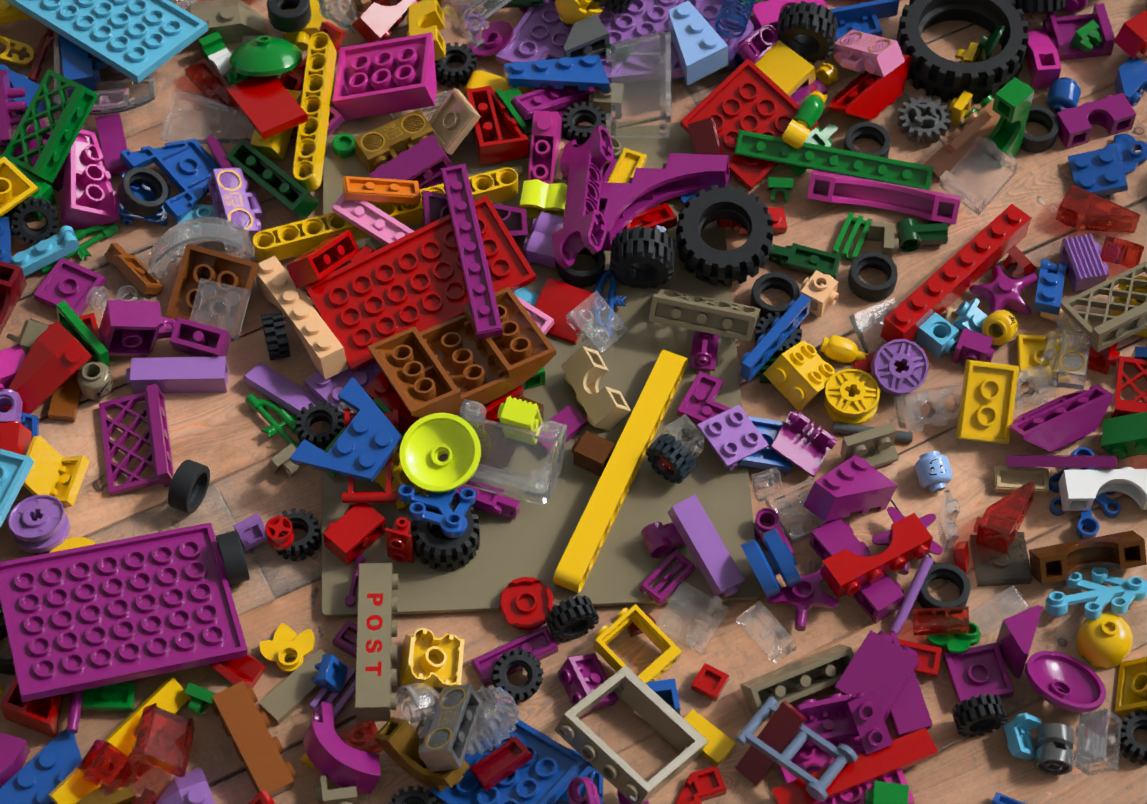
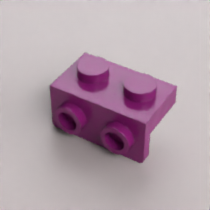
M834 694L828 697V699L818 701L809 699L796 707L800 713L808 718L804 725L828 742L859 736L847 703L853 700L852 694ZM807 739L803 746L805 748L815 746V744Z

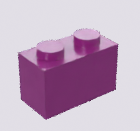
M178 317L170 343L176 351L198 357L226 356L231 338L226 330Z

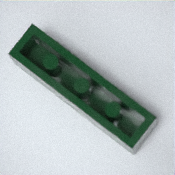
M243 138L226 156L244 174L301 220L307 219L320 202L308 190Z

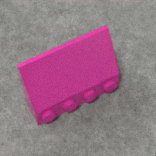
M432 33L340 48L333 103L345 121L435 106L437 83Z

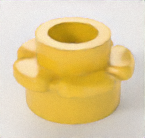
M822 63L816 71V76L824 86L833 85L838 80V70L832 64Z

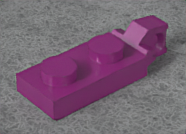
M472 478L460 487L454 496L456 501L459 502L460 490L472 488L476 492V500L471 505L472 507L495 515L501 514L502 517L514 520L519 513L520 501L504 494L505 490Z

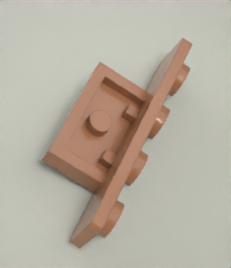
M994 99L978 113L974 111L964 120L966 124L960 130L958 128L953 130L946 137L948 141L925 162L926 166L934 167L933 173L939 180L946 178L994 130L1000 119V115L992 110Z

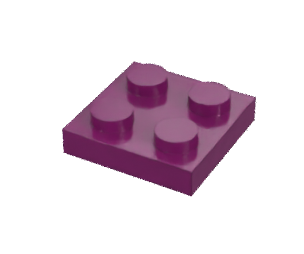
M61 258L33 295L36 301L56 309L58 303L65 301L79 317L106 281L103 275L65 258Z
M997 642L972 647L962 653H944L943 660L958 703L962 704V700H970L971 696L975 695L976 698L980 694H985L986 696L989 693H993V696L997 694L1001 699L1014 695L1015 691Z

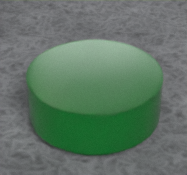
M348 133L337 135L332 141L334 154L340 158L353 156L355 154V137Z

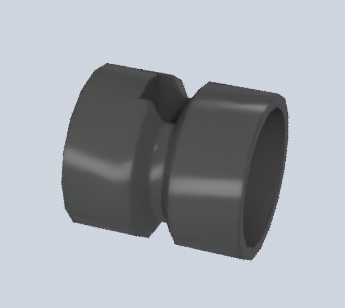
M1047 723L1038 727L1036 742L1038 749L1036 750L1035 759L1037 770L1050 775H1064L1072 771L1074 754L1071 750L1074 747L1075 732L1070 726L1059 723Z

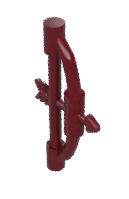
M49 27L45 34L41 36L35 48L34 60L28 75L29 80L35 83L41 72L40 67L46 53L55 39V31Z

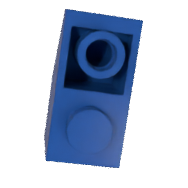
M1129 57L1118 69L1114 85L1116 94L1124 93L1133 107L1139 103L1142 94L1147 92V63L1139 58L1132 59Z

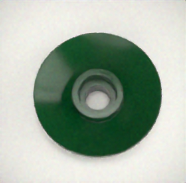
M1004 25L994 30L989 37L983 35L977 46L981 50L979 62L989 59L1005 28Z

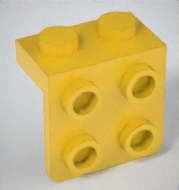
M801 341L782 353L763 374L800 411L820 391L826 388V383L835 374V371L829 363L825 362L817 354L816 349L811 344Z
M34 436L26 456L32 458L34 464L23 486L33 495H50L56 497L63 504V507L73 506L90 461L84 455L62 457L41 436Z

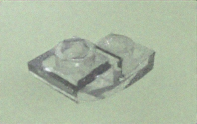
M944 490L938 514V533L943 553L953 551L956 540L959 539V532L955 523L957 515L960 514V506L957 499H953L950 490Z
M1012 586L967 613V615L979 627V632L985 638L1001 627L1004 619L1030 609V607L1017 589Z

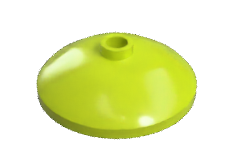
M434 413L419 419L407 430L400 446V463L408 479L419 488L436 493L448 492L461 487L473 476L480 462L481 445L475 430L466 420L450 413ZM441 455H448L446 461H439Z

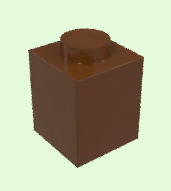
M586 430L581 439L577 438L573 444L574 465L601 477L615 448V444Z

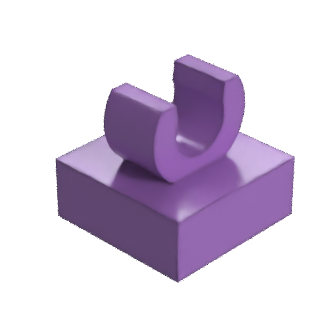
M257 513L233 526L238 532L242 548L245 551L267 540L265 526Z

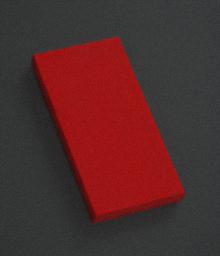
M275 75L253 76L226 88L228 96L263 140L308 121L306 112Z

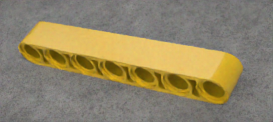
M325 32L313 34L308 43L301 107L306 112L308 121L298 125L293 175L298 183L309 192L318 189L322 181L337 54L330 37Z

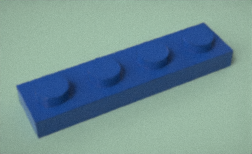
M802 294L796 301H791L786 308L785 314L781 318H776L772 323L770 331L766 335L763 334L759 337L751 353L746 352L740 361L741 377L750 382L806 318L810 310L811 299Z

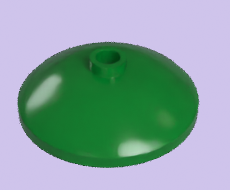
M260 36L235 49L229 58V63L233 71L242 75L255 77L273 76L296 68L302 62V51L289 41L276 37Z

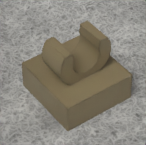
M291 443L272 457L267 466L273 473L282 468L283 472L290 478L300 468L299 465L292 463L290 460L296 448Z

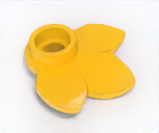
M281 623L275 631L273 640L260 642L261 654L266 660L275 662L281 671L292 673L304 663V657L313 650L315 643L314 633L312 629H307L297 635L289 626ZM288 658L295 659V661L291 663L285 662Z

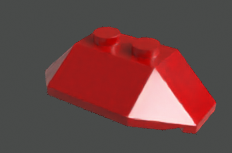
M902 54L905 62L885 77L870 74L865 70L831 99L830 111L867 120L878 117L882 110L893 104L895 99L903 94L911 63L910 55Z

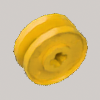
M859 369L838 371L826 383L824 408L827 415L834 422L865 425L874 418L878 410L880 396L878 383L869 373Z

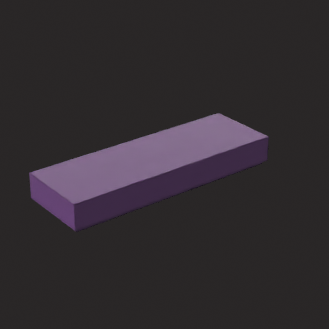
M262 362L244 376V383L296 415L298 413L302 414L301 409L303 407L308 410L309 403L317 406V401H321L317 396Z

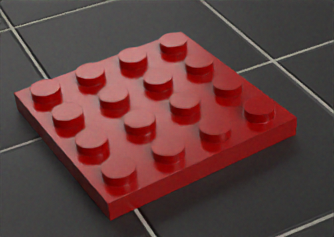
M747 58L681 120L680 126L690 134L688 124L713 117L722 153L729 156L730 173L751 191L779 163L734 155L738 130L782 138L792 119L794 120L800 105ZM816 122L810 131L812 132L817 128L819 123Z

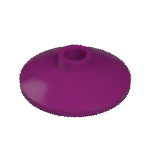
M506 21L491 22L480 28L473 35L469 47L479 57L494 55L511 42L514 29Z

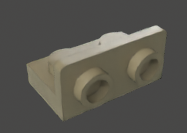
M893 423L843 437L840 452L843 461L845 462L854 455L865 459L873 468L898 461L899 455L894 447L897 431Z

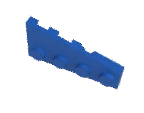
M599 55L563 57L550 60L540 59L537 61L504 64V74L508 86L541 88L542 84H548L554 87V89H564V85L578 86V90H589V87H601V91L610 90V82Z

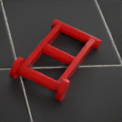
M393 407V412L383 413L395 428H400L399 407ZM345 408V429L357 415V413H352L351 408ZM393 455L386 463V492H354L355 479L348 477V492H342V503L397 502V491H392Z

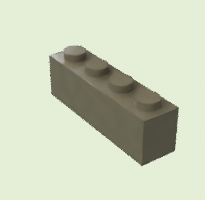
M838 644L740 684L749 711L756 713L770 696L778 701L777 707H779L783 701L790 703L838 683L854 657L852 648Z

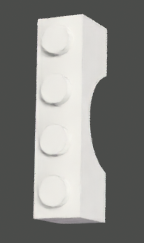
M1124 467L1121 469L1095 468L1094 470H1082L1080 468H1070L1063 471L1058 482L1063 511H1089L1095 498L1108 491L1127 494L1138 503L1142 510H1147V469Z

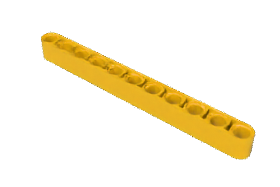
M501 168L468 177L473 200H479L488 196L491 203L497 204L512 200L518 195V173L512 168ZM444 184L420 189V195L422 190L445 194ZM421 200L419 205L370 202L407 227L423 223ZM332 212L257 232L253 237V246L257 261L262 262L273 256L280 261L302 255L328 237L346 230H350L355 241L371 236Z
M666 350L661 351L557 566L553 584L576 593H580L642 464L646 450L651 445L685 373L688 358Z

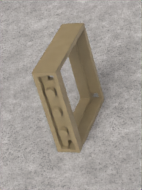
M626 665L565 712L554 730L633 804H644L695 761L708 743L707 739ZM613 691L681 753L648 782L579 719Z

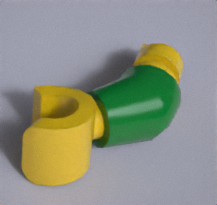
M814 91L802 101L794 120H791L782 135L784 142L796 149L802 147L811 132L810 129L824 111L827 95Z

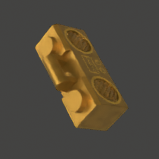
M418 109L354 138L355 153L370 174L380 165L386 164L397 157L399 153L418 144L420 140L432 134L434 135V130L421 110Z

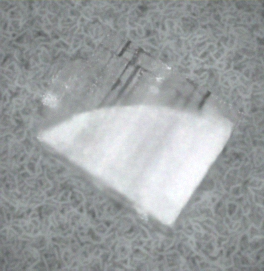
M686 414L664 427V434H668L669 437L671 435L674 436L676 441H681L682 439L690 440L688 442L681 441V445L689 448L688 452L694 455L693 459L702 453L704 435Z

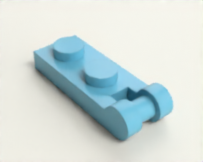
M63 226L58 234L16 253L11 257V264L22 267L24 276H27L75 252L79 248V242L75 237L73 228L71 226Z

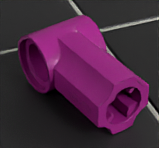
M772 508L759 510L754 522L755 537L761 541L765 551L768 550L762 540V536L767 531L776 528L783 543L786 542L794 556V551L779 523L780 517L777 511ZM767 522L771 524V527H765L761 523Z
M661 522L651 523L641 531L652 558L666 556L673 548L685 545L673 522L665 525Z

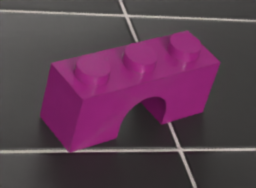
M1124 93L1109 95L1094 102H1086L1083 105L1071 109L1066 108L1057 112L1056 117L1059 122L1057 135L1066 149L1073 148L1089 142L1092 124L1104 127L1110 136L1131 130L1136 113Z

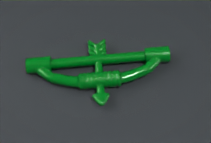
M114 223L110 226L97 225L77 230L75 237L78 241L85 238L88 234L102 232L80 244L78 250L63 258L68 259L77 254L83 261L86 256H92L86 248L120 232L117 224ZM59 260L41 268L42 274L52 270Z
M253 394L248 395L245 399L248 405L255 412H259L270 424L265 429H262L261 432L267 433L268 439L278 433L288 445L292 443L297 449L300 444L296 443L282 428L287 426L297 435L295 424L297 415L291 416L285 409L268 400L257 399ZM263 406L277 413L282 422L278 424Z

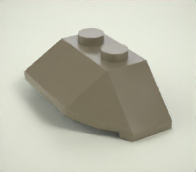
M211 0L190 3L185 9L207 23L208 31L198 39L218 31L222 37V42L224 45L248 42L260 36H267L265 18L242 0ZM196 39L182 51L199 49V40Z

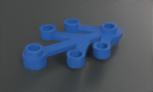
M1086 447L1077 448L1070 454L1095 456L1092 450ZM1066 467L1059 474L1052 475L1049 480V489L1052 492L1059 493V486L1054 485L1053 482H1059L1063 471L1074 467ZM1080 468V469H1082V470H1094L1095 468ZM1117 491L1104 492L1095 498V501L1103 507V513L1108 518H1116L1119 515L1120 504L1107 496L1114 495ZM1056 497L1051 501L1049 510L1053 515L1061 516L1065 511L1055 508V504L1062 506L1061 497ZM1108 507H1113L1116 511H1110ZM1091 508L1089 511H1080V520L1076 527L1077 535L1082 540L1096 537L1099 523L1092 517ZM1082 529H1088L1091 533L1085 532Z
M404 484L398 489V498L405 503L412 502L409 507L411 519L440 525L444 535L450 538H458L467 529L468 521L464 516L470 505L475 503L476 492L472 488L461 489L459 494L460 503L454 512L449 505L459 488L443 492V494L427 491L429 496L416 493L412 485ZM426 507L436 509L440 514L426 511Z

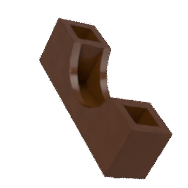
M1133 530L1029 550L1031 575L1041 584L1068 580L1069 576L1074 572L1088 568L1110 567L1122 570L1147 565L1145 540Z

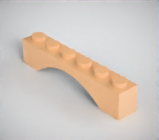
M273 256L260 262L255 276L258 289L267 301L276 305L289 320L324 379L326 380L349 369L344 347L302 291L295 287L291 277L278 259Z

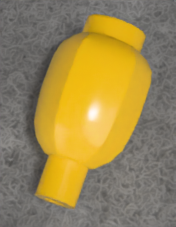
M833 335L830 338L824 337L820 347V352H823L828 359L841 363H851L855 360L866 361L865 355H868V353L859 351L853 341L837 335Z

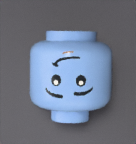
M939 451L920 455V460L915 463L919 485L922 488H930V492H939L946 489L945 484H948L953 478L948 457L941 455Z

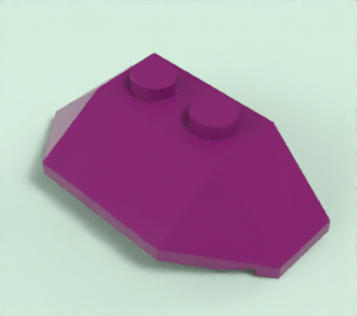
M1096 385L1090 387L1089 390H1079L1063 395L1018 416L1013 424L1009 425V430L1023 440L1050 452L1060 450L1063 446L1073 441L1081 440L1086 435L1096 431L1113 400V394Z

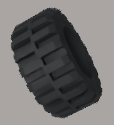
M725 184L724 188H718V185L710 186L709 191L705 192L704 189L696 192V198L690 197L685 202V207L681 208L676 225V248L678 249V256L681 262H685V268L690 273L696 272V278L704 281L705 278L709 279L712 285L724 282V286H732V281H738L739 284L746 282L748 275L753 278L759 273V267L764 268L772 250L773 219L771 214L768 213L766 204L764 202L758 203L759 197L752 192L749 195L746 193V188L739 186L738 189H733L731 184ZM722 219L740 224L747 231L749 238L739 248L722 251L707 245L700 234L705 226Z

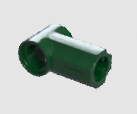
M907 218L900 220L895 225L897 238H899V248L904 252L915 251L922 245L947 244L948 228L944 222L917 223L915 219Z

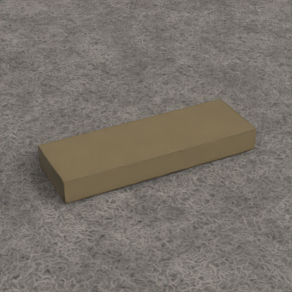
M320 648L259 702V707L278 725L320 688L311 681L312 677H317L318 670L314 668L315 665L321 663L323 655H327Z

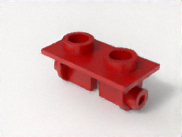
M400 517L395 521L392 529L385 528L387 555L397 562L406 561L414 563L412 535L409 534L411 523L407 518Z

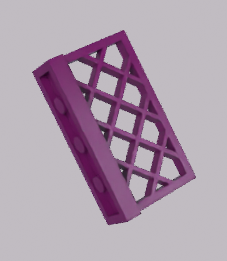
M157 384L146 386L147 391L99 403L108 491L111 496L162 483L165 488L170 487L174 476L169 429L165 398ZM145 401L146 406L139 414L131 410L136 403ZM121 409L122 411L115 420L108 418L107 410ZM127 414L135 417V420L126 428L120 423ZM141 422L148 424V429L140 436L134 430ZM118 428L124 433L117 442H114L110 439V435ZM130 436L138 439L131 450L123 447V444ZM144 443L151 447V451L145 458L136 454ZM120 450L127 455L118 465L112 461V458ZM134 458L141 463L132 473L125 469V467ZM147 466L154 469V477L146 479L139 477ZM121 472L129 476L125 484L115 486V480Z

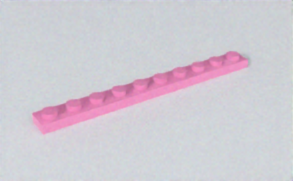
M344 192L332 206V212L384 245H388L414 232L367 201L345 200ZM516 296L544 335H546L554 325V319Z

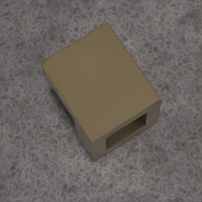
M31 318L26 319L20 336L8 333L6 338L21 345L32 347L36 338L50 326Z

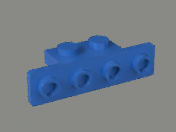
M877 0L830 9L838 22L835 42L851 30L882 37L883 31L878 19L896 16L900 1Z

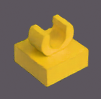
M971 43L968 50L959 49L955 58L960 59V63L979 62L981 50L977 48L979 43Z

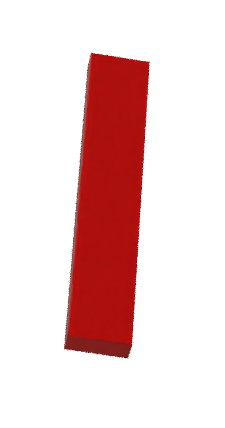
M926 727L892 741V745L866 755L865 752L858 754V759L855 763H846L825 791L828 797L825 801L937 756L939 751ZM828 767L813 772L810 775L819 780ZM800 779L771 790V795L776 804L822 803L814 799L806 791L807 784Z

